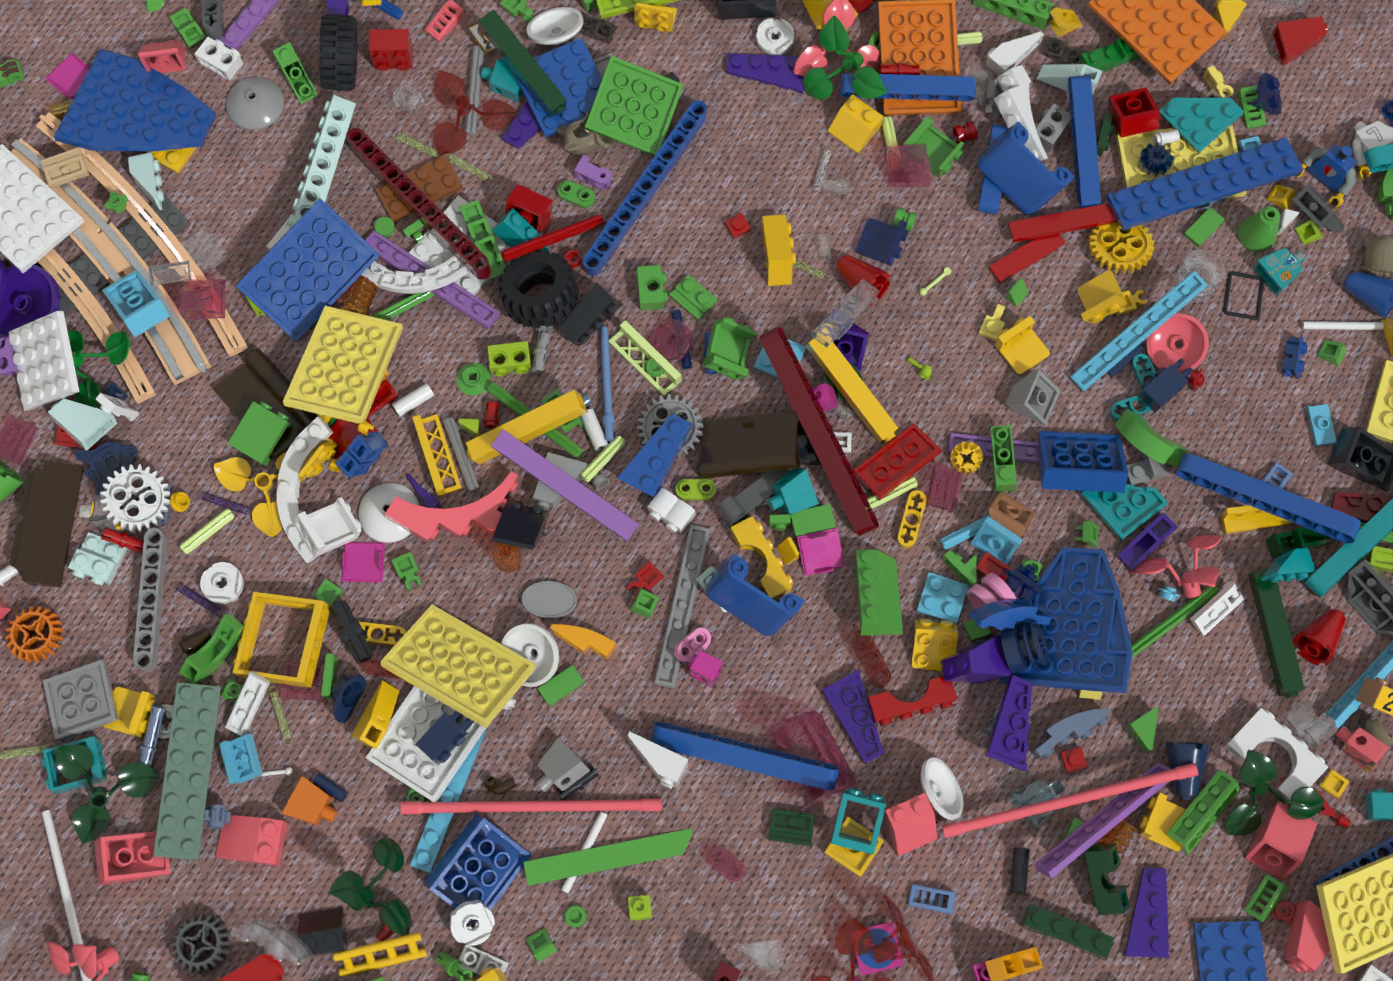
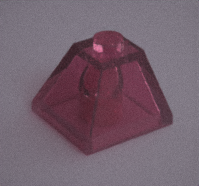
M925 143L886 147L888 186H930V165Z
M226 280L184 281L179 291V313L183 319L225 318Z

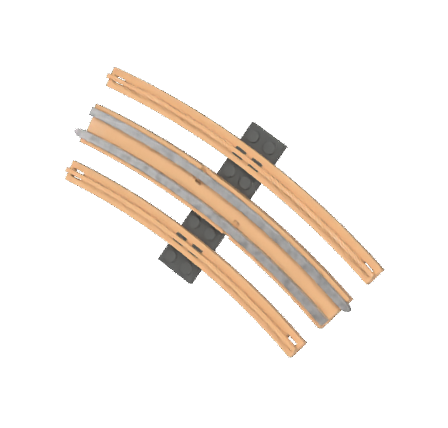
M50 112L45 116L42 114L39 116L41 121L36 125L39 131L65 152L78 148L55 141L54 135L61 123L59 119ZM16 139L11 144L14 148L11 153L50 188L40 161L46 158L23 139ZM80 148L88 172L109 193L115 191L119 195H126L129 200L125 209L133 219L117 229L72 181L50 188L84 220V223L68 235L85 253L83 256L68 265L52 249L38 261L54 277L60 292L59 311H64V316L67 317L78 309L106 349L107 339L119 331L94 296L108 285L138 270L170 315L161 323L154 325L144 332L174 385H177L200 372L207 374V369L212 366L200 344L163 286L143 261V259L159 248L202 308L229 357L248 349L239 330L214 289L175 237L190 225L189 221L166 194L164 195V201H162L163 210H159L154 204L149 206L140 194L96 151ZM129 347L126 360L122 364L116 365L125 380L137 404H140L155 396L156 393ZM142 385L145 386L147 392H144Z

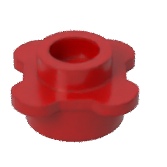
M578 249L570 250L562 255L570 264L572 270L576 267H583V259H581V253Z
M1203 369L1199 371L1193 370L1189 377L1188 385L1193 387V391L1197 387H1201L1205 381Z
M1281 900L1274 911L1271 912V917L1275 920L1282 919L1286 923H1290L1293 920L1292 916L1296 906L1291 901L1284 902Z

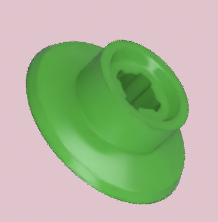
M470 363L459 370L456 382L458 388L463 393L479 395L487 390L491 382V376L485 366L478 363ZM477 375V379L470 381V376Z

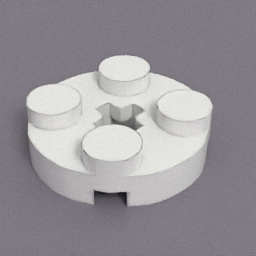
M774 18L766 19L757 29L756 41L758 47L769 55H782L788 52L794 43L793 27L789 22L781 18L780 20H773ZM771 34H779L780 36L777 40H774Z
M218 562L204 571L201 576L200 587L205 597L215 604H228L238 599L244 587V579L241 572L234 565L227 562ZM222 578H225L227 582L224 588H220L217 585V582H221Z
M480 900L467 901L451 912L450 930L458 942L467 943L470 946L478 945L486 941L491 935L492 927L494 928V917L489 907ZM470 919L478 920L475 922V927L471 928L470 925L466 926Z

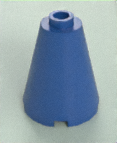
M1357 271L1347 275L1343 283L1346 285L1345 289L1380 317L1387 318L1393 309V279Z

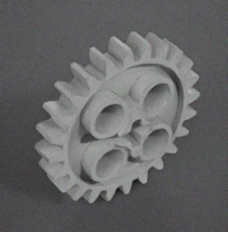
M668 394L666 400L660 395L659 402L652 399L654 405L646 404L648 411H641L644 418H638L639 423L642 424L637 427L638 431H642L638 435L640 439H644L641 442L644 446L671 414L685 415L688 417L687 420L694 424L678 454V458L681 459L682 452L689 455L687 449L695 450L693 443H700L697 436L703 435L698 430L704 427L703 423H699L702 420V416L696 415L699 412L698 408L692 409L694 404L693 402L687 404L686 397L680 401L679 395L672 399L671 395ZM660 412H668L665 419L658 418ZM657 422L661 425H653V423Z

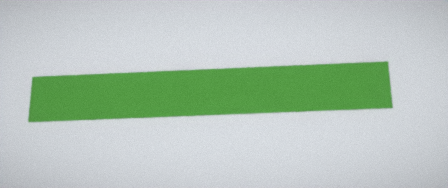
M692 829L525 861L524 868L527 884L529 886L683 855L692 836Z

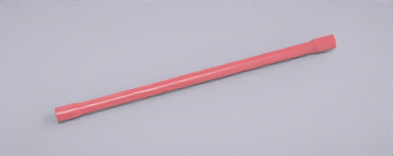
M1191 763L1172 770L966 821H958L942 825L941 827L944 838L964 834L968 831L1173 780L1198 776L1196 764Z
M643 798L640 800L482 802L401 801V815L478 812L661 811V798Z

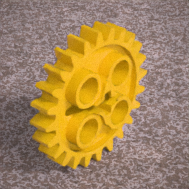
M1119 223L1097 226L1092 230L1089 238L1090 255L1095 256L1094 262L1101 261L1100 267L1106 265L1109 271L1113 268L1115 274H1117L1118 270H1122V273L1125 274L1127 269L1133 273L1134 268L1141 270V266H1146L1148 260H1151L1155 242L1151 240L1153 234L1148 233V227L1142 229L1143 224L1123 231Z

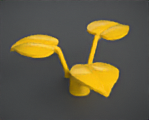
M287 452L280 455L275 463L279 471ZM239 457L229 458L214 464L216 477L226 489L235 492L241 491L245 488L247 481L255 482L257 488L264 492L267 503H260L254 508L252 520L255 526L269 537L276 536L283 526L278 512L277 501L271 503L268 490L272 488L273 479L278 478L279 474L269 475L262 472L257 474L256 477L248 478L251 475V466L245 459Z

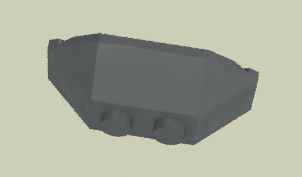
M1365 559L1348 573V602L1376 633L1393 635V583L1379 569Z

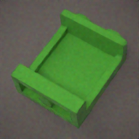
M927 116L904 142L902 152L940 178L943 173L945 175L948 174L954 160L958 161L963 156L965 143L961 141L957 144L933 127L934 120Z
M728 317L715 321L703 366L735 380L747 377L749 369L744 368L750 340L756 337L757 332L751 330V327L735 323L733 319Z
M253 401L228 441V444L259 463L268 466L272 460L268 457L287 427L291 428L293 424L288 422L289 417L278 411L277 414L271 412V406L262 401L260 405Z

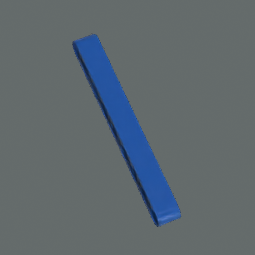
M1190 453L1182 455L1176 470V475L1185 481L1341 542H1355L1361 522L1353 516Z
M655 722L650 741L672 752L824 790H835L839 774V767L836 765L664 722Z

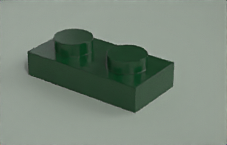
M1105 113L1101 122L1096 143L1097 156L1100 157L1104 151H1108L1110 140L1107 138L1108 134H1112L1114 123L1111 122L1112 114Z

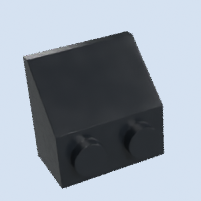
M343 907L299 914L298 943L301 958L328 955L348 950Z

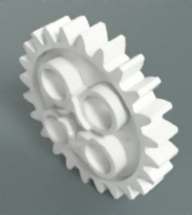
M131 464L128 471L124 467H121L122 473L120 474L117 471H113L115 478L107 477L110 484H103V488L107 491L100 492L101 496L105 497V499L100 500L101 505H107L102 509L103 513L110 512L107 515V519L115 518L113 521L114 526L121 523L122 530L129 526L130 532L133 531L134 527H137L138 531L141 532L143 525L149 530V523L152 522L154 525H157L156 518L164 519L161 512H168V508L164 505L170 504V500L166 499V497L170 496V492L164 491L168 488V484H161L164 481L163 476L156 478L158 475L157 471L150 474V467L143 471L140 464L137 470H134ZM135 480H141L143 485L140 488H135L132 486V483ZM119 492L126 494L123 500H116L114 497ZM132 495H135L136 497L139 496V499H140V500H139V501H136L135 499L132 500V497H131V496H132ZM148 496L156 497V501L153 504H147L145 499ZM132 508L139 510V514L133 517L127 513Z

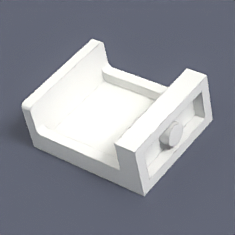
M342 497L337 498L334 504L308 515L305 511L297 514L294 522L314 558L354 541L361 532L360 522L354 518L349 504Z

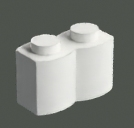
M664 488L660 489L647 507L650 512L649 516L657 522L659 520L665 522V527L673 533L677 531L681 534L696 515L695 510Z

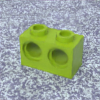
M528 341L488 346L489 365L492 375L495 374V376L502 377L511 372L525 374L528 370H531ZM518 356L525 357L521 362L515 361ZM500 358L505 360L502 364L495 363Z

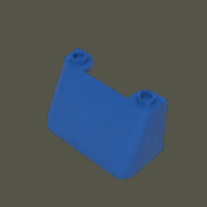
M1017 121L994 139L979 157L978 167L1025 214L1030 215L1051 200L1075 176L1065 167H1058L1051 172L1024 146L1029 138V134L1026 128Z
M733 554L723 559L706 586L707 597L762 635L771 636L775 634L800 610L805 602L804 599L793 593L785 594L779 602L775 601L744 580L748 573V564L743 558Z

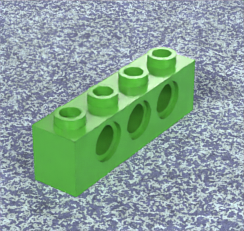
M973 0L972 5L1044 30L1054 3L1045 0Z

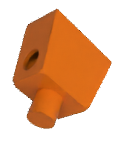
M301 776L282 814L318 826L322 818L333 823L339 811L329 806L333 798Z

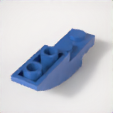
M1026 599L995 601L973 610L968 616L976 621L975 624L979 627L988 628V626H992L999 630H1004L1005 628L1014 629L1015 623L1023 624L1024 622L1031 624L1037 621L1039 625H1049L1052 618Z

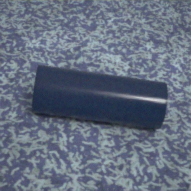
M321 773L313 780L314 785L340 803L348 794L345 789Z

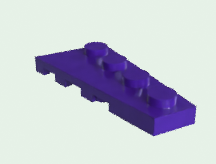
M859 669L822 689L824 696L863 763L867 764L883 755V748L874 724Z

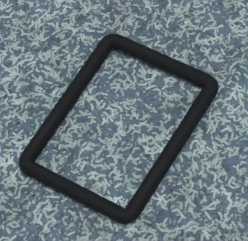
M1230 271L1227 278L1223 313L1225 315L1258 320L1260 317L1264 279L1260 276ZM1232 275L1260 280L1256 316L1227 311Z

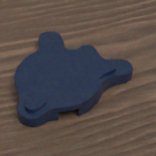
M106 442L94 450H77L75 457L81 462L90 464V468L86 470L85 476L95 482V492L101 496L100 492L107 491L103 488V484H110L107 477L115 478L113 471H117L120 474L122 473L121 467L128 471L130 465H134V460L139 452L133 445L126 446L116 442Z

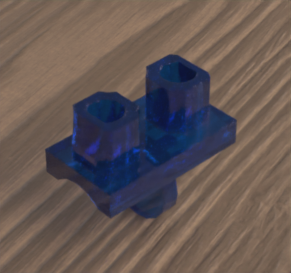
M1031 564L1026 566L1020 565L1018 570L1010 571L1008 568L1004 569L1003 574L1007 576L1004 582L1009 588L1015 592L1018 585L1021 587L1017 594L1018 598L1030 601L1034 594H1041L1043 588L1033 582L1037 576L1034 575L1035 567Z

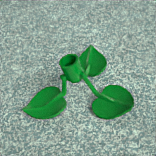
M835 15L832 16L822 27L819 39L821 45L827 51L835 50L837 55L846 56L843 59V66L827 76L821 67L809 70L803 82L805 92L818 100L828 98L833 91V84L829 78L845 69L847 71L855 70L853 76L856 79L852 83V88L859 97L874 99L882 96L887 92V89L884 87L879 74L869 66L861 67L864 61L861 53L845 52L849 47V36L841 21Z
M79 331L68 332L75 372L86 381L78 386L79 392L75 395L76 402L96 408L99 403L96 398L101 393L97 382H91L89 377L76 369L83 364V357L109 356V361L112 364H122L128 356L130 346L129 335L126 332H116L107 339L106 349L108 352L81 353L84 349L83 335Z

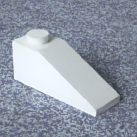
M1038 32L1001 43L996 49L993 47L986 55L988 57L986 65L1000 76L1009 69L1016 67L1041 43L1044 33Z

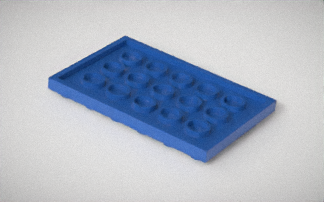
M319 198L235 286L297 342L320 318L324 307H330L380 255Z

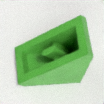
M1153 708L1126 727L1145 753L1153 750L1158 708Z

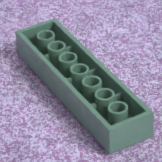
M177 682L153 858L184 861L199 860L221 687Z

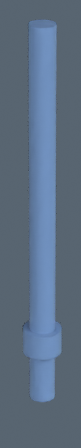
M601 327L604 416L602 420L603 426H605V440L613 441L615 416L612 415L608 327Z

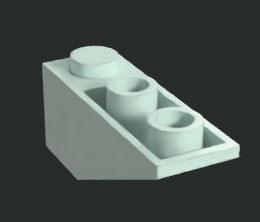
M1085 64L1043 65L1037 80L1068 91L1069 76L1090 75L1093 96L1102 71Z
M152 152L128 157L130 174L135 184L159 210H163L162 201H164V194L162 189H160L163 183L160 174H158V171H161L159 160L154 159Z

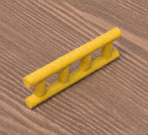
M416 932L333 953V958L335 962L343 961L345 968L339 969V975L342 978L427 957L426 948L418 949L416 942L421 941L422 936L421 932ZM407 944L410 952L397 955L394 947ZM386 949L388 957L375 960L373 952ZM361 955L365 956V963L353 965L351 958Z

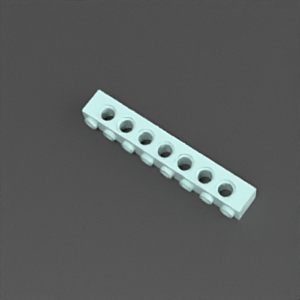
M333 95L331 101H326L323 109L326 115L321 117L318 125L321 128L320 133L317 132L313 140L316 146L315 149L311 148L308 160H311L310 165L306 164L302 175L305 176V180L300 182L297 190L300 196L295 198L292 206L295 212L294 215L290 214L287 221L289 229L319 198L324 202L326 201L356 103Z

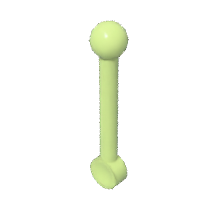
M945 268L939 277L927 287L921 288L919 290L920 295H926L931 287L943 277L950 275L951 269Z

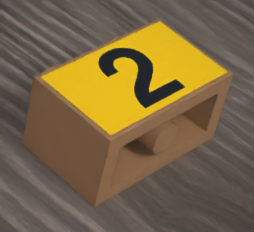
M1366 677L1356 701L1393 717V684L1376 677L1375 681Z

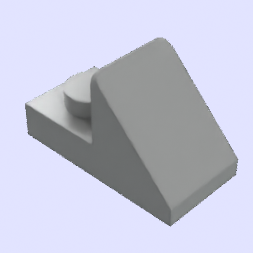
M1147 457L1142 462L1127 465L1129 473L1127 479L1130 485H1138L1169 477L1166 465L1150 457Z

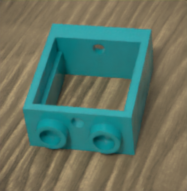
M92 736L63 744H79L89 748L94 756V763L91 767L93 776L90 777L92 783L96 784L108 780L100 739ZM59 746L43 750L42 765L44 769H47L46 785L48 790L55 794H60L89 786L86 778L61 785L56 763V751Z
M856 788L844 789L831 844L874 855L886 808V800L879 794L870 793L869 796L861 794L862 791ZM848 800L879 808L871 840L840 833Z

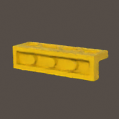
M438 414L423 419L420 415L412 417L438 497L462 489ZM435 420L437 428L432 434L425 430L424 424ZM434 438L443 443L440 452L431 449L430 445ZM440 456L449 461L445 471L437 467ZM446 475L454 478L455 486L444 489L442 482Z
M1249 505L1226 508L1221 514L1225 534L1295 524Z

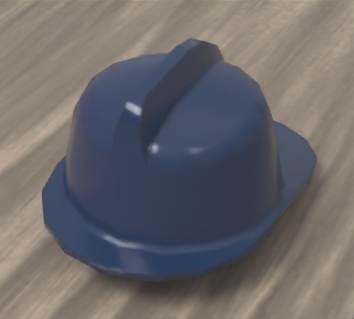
M343 674L335 682L331 693L335 703L334 717L337 722L344 723L351 718L366 688V679L362 675L351 677Z

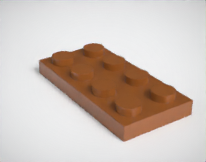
M445 154L406 173L433 203L463 189V185ZM385 184L375 188L378 197L393 222L412 214Z

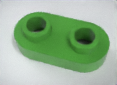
M563 181L557 188L558 196L562 200L581 208H589L595 202V194L591 189L572 181ZM570 188V191H564V189ZM588 195V198L584 199L582 196Z

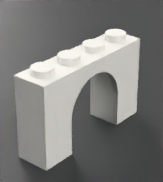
M1262 708L1252 716L1224 747L1239 762L1246 758L1248 750H1253L1259 743L1275 742L1284 747L1290 755L1292 767L1289 775L1278 786L1276 791L1288 800H1291L1292 793L1298 788L1311 787L1328 768L1322 757L1317 754L1314 755L1308 750L1305 742L1300 739L1297 740L1291 735L1292 732L1288 727L1280 725L1271 712Z

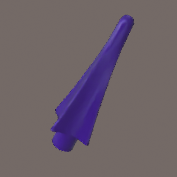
M410 474L406 475V478L412 484L426 508L440 509L442 507L439 505L440 502L422 488Z

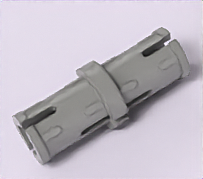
M546 332L538 333L536 348L533 349L534 359L531 372L535 374L544 373L545 361L549 356L548 346L551 335Z

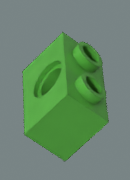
M661 265L637 267L640 310L664 309V302H668L667 290H663V284H666V273L661 271ZM653 285L656 286L657 289L652 291L649 290L648 287Z

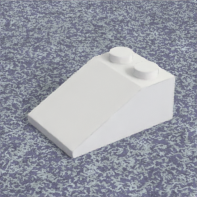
M629 731V743L657 779L660 780V784L668 789H672V787L678 788L687 769L688 759Z

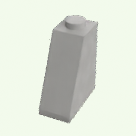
M548 452L546 456L549 462L577 481L581 479V472L587 467L585 462ZM538 480L533 496L534 503H537L538 506L544 509L549 507L555 508L563 497Z

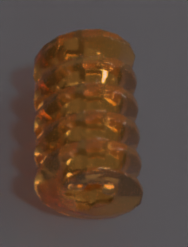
M359 276L352 284L342 310L367 315L375 294L378 292L377 285L367 277Z
M495 543L492 555L499 570L503 572L517 571L522 563L518 547Z
M1123 819L1109 833H1106L1103 836L1104 840H1099L1098 844L1116 843L1118 853L1124 855L1125 852L1121 847L1129 848L1130 845L1126 839L1134 840L1131 832L1139 833V830Z

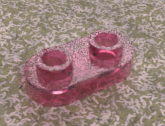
M716 846L709 850L707 861L713 869L732 883H738L743 880L746 868L741 861L723 847ZM716 854H720L722 856V860L720 862H716L714 860V856ZM732 868H737L739 870V874L737 876H733L731 874Z

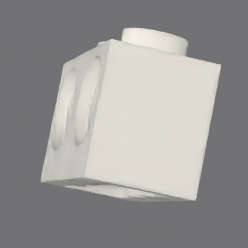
M210 37L205 39L194 54L198 63L229 81L243 64L241 55L237 50L229 49L220 40H213Z

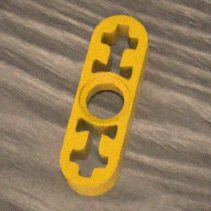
M919 490L912 491L906 502L897 536V542L902 548H911L917 539L927 500L926 495ZM919 496V500L922 502H919L917 509L914 510L912 509L914 500H911V498ZM908 515H915L917 523L914 525L908 524L906 521ZM907 528L915 529V532L911 530L909 535L912 541L909 540L908 543H904V539L901 536L904 537L906 535Z
M359 622L363 631H366V627H369L367 630L368 638H365L367 643L395 646L397 642L394 637L388 636V641H385L387 629H389V634L396 635L397 631H400L403 636L406 634L405 629L400 626ZM375 629L383 631V636L378 640L373 639L371 636Z

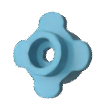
M1166 585L1163 589L1158 588L1160 590L1158 596L1174 602L1176 596H1180L1175 594L1176 589Z

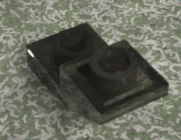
M582 12L583 26L578 33L610 44L618 26L601 18L597 20Z
M1049 37L1043 50L1044 56L1062 64H1082L1079 57L1081 54L1086 53V50L1068 46V41Z

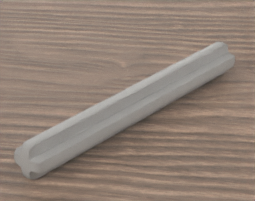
M474 46L472 53L465 133L468 135L476 133L484 54L480 46Z

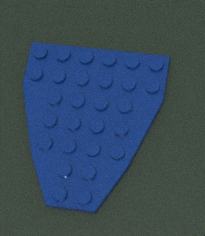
M99 49L54 138L55 141L91 151H164L202 147L216 118V114L183 86L153 68L147 72L140 60Z
M1062 547L1035 585L1027 600L1037 606L1039 610L1052 617L1049 625L1040 624L1048 644L1049 664L1042 666L1038 658L1039 666L1034 668L1028 659L1027 670L1016 673L1011 672V675L1032 682V686L1127 694L1133 650L1121 593L1104 549ZM1027 622L1023 624L1015 623L1014 627L1017 628L1020 635H1023L1022 626L1027 624L1031 631V624ZM1009 676L1000 678L999 681L1007 684Z

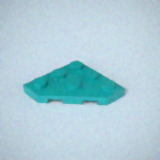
M1173 98L1159 110V114L1174 129L1178 130L1179 134L1200 154L1244 114V111L1231 98Z
M1126 484L1124 493L1083 491L1080 494L1120 541L1169 504L1155 487L1143 488Z

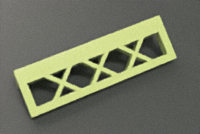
M626 320L620 325V331L609 340V343L664 397L682 381V375ZM624 335L629 340V347H620L615 341ZM631 351H640L643 354L642 360H633L631 358ZM645 357L647 359L651 358L664 371L662 376L656 377V382L652 379L653 377L644 371L647 362ZM658 378H668L672 383L664 390L658 384Z

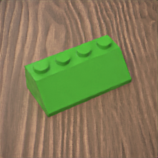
M877 549L856 550L854 562L860 636L903 635L896 559Z

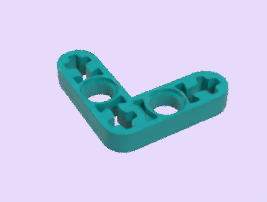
M1137 354L1133 358L1131 366L1141 387L1144 384L1143 379L1145 377H1150L1153 380L1156 378V371L1146 354ZM1139 359L1141 362L1145 361L1143 368L1141 365L1136 364ZM1137 395L1114 403L1110 408L1109 414L1114 421H1118L1121 416L1119 413L1115 414L1117 407L1119 410L1126 409V404H1128L1129 410L1140 415L1153 410ZM1133 402H1141L1143 409L1135 410L1132 405Z

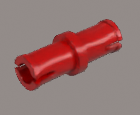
M880 64L879 73L919 75L920 68L919 64Z
M107 527L104 528L100 540L117 544L119 548L125 547L142 553L144 540L129 536L127 532L120 533Z

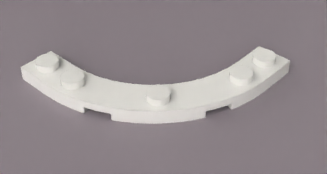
M455 256L436 267L425 270L424 273L414 274V272H393L374 261L360 277L370 284L387 291L422 293L444 287L464 276L469 270Z
M322 417L315 418L293 441L284 456L277 481V507L282 526L289 540L306 563L312 562L315 558L294 525L297 514L302 513L299 510L297 499L299 498L300 479L297 475L306 465L313 452L334 433Z

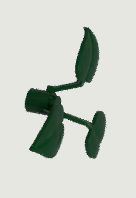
M72 744L61 745L56 751V763L61 774L70 780H77L84 774L91 791L90 804L79 806L72 815L73 828L82 844L94 840L108 827L110 814L103 807L106 806L108 797L119 786L122 785V790L127 796L138 798L147 794L159 779V774L151 766L140 762H132L124 765L119 770L121 781L117 782L110 790L102 786L94 787L90 775L86 771L94 763V756L89 748L84 745Z
M1248 750L1240 770V779L1250 788L1249 795L1252 805L1250 807L1246 803H1241L1235 806L1227 818L1225 831L1228 835H1248L1256 831L1261 824L1262 817L1255 810V795L1262 796L1266 794L1267 790L1286 804H1290L1287 812L1289 816L1298 820L1308 819L1317 814L1323 807L1325 800L1312 787H1300L1292 793L1291 800L1286 799L1267 784V781H1271L1276 776L1277 768L1275 763L1260 752Z
M387 837L377 841L373 847V855L376 862L384 866V868L366 887L363 886V880L358 873L346 871L334 881L329 894L339 898L355 911H360L366 906L369 909L383 906L384 908L380 910V917L383 923L396 934L404 936L410 933L411 915L408 907L397 899H393L389 903H373L374 893L370 889L388 869L397 873L404 865V854L401 847L393 839Z

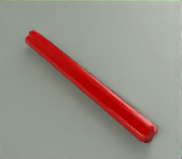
M595 215L503 250L501 252L503 261H510L604 224L603 216Z

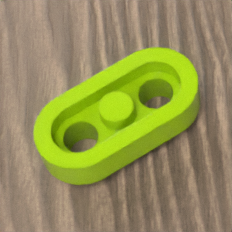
M683 479L676 484L675 492L681 500L708 501L716 495V485L709 479ZM684 486L689 487V491L684 492L682 488ZM707 486L710 488V490L708 492H705L702 490V488Z

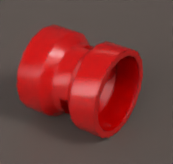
M973 121L966 122L963 126L956 125L952 128L953 136H958L959 138L956 141L957 144L961 141L965 143L966 140L974 141L978 138L977 129Z

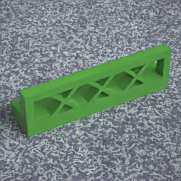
M1219 769L1167 832V836L1181 846L1182 852L1187 856L1239 794L1238 781Z

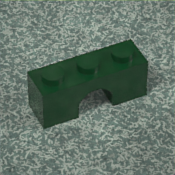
M1116 843L1092 845L1084 853V863L1088 866L1089 870L1088 882L1093 889V905L1095 908L1097 907L1098 915L1124 914L1130 906L1125 885H1114L1106 877V872H1115L1121 864Z

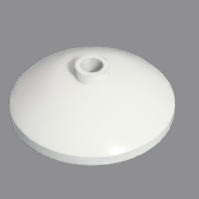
M560 7L540 13L529 22L527 34L530 40L541 45L561 44L573 38L583 26V17L574 8Z
M384 483L375 486L365 494L359 505L358 518L362 529L368 536L379 542L392 543L400 541L411 534L384 517L386 513L384 508L390 506L396 496L411 504L419 505L416 496L410 489L397 483Z
M526 623L515 626L504 636L501 642L503 646L536 664V669L522 686H539L552 678L558 668L559 650L553 636L546 629L536 624ZM534 649L538 652L537 656H535L533 653Z
M932 757L925 760L920 774L923 794H926L931 807L940 816L948 820L959 818L962 815L964 804L962 792L954 774L938 758Z

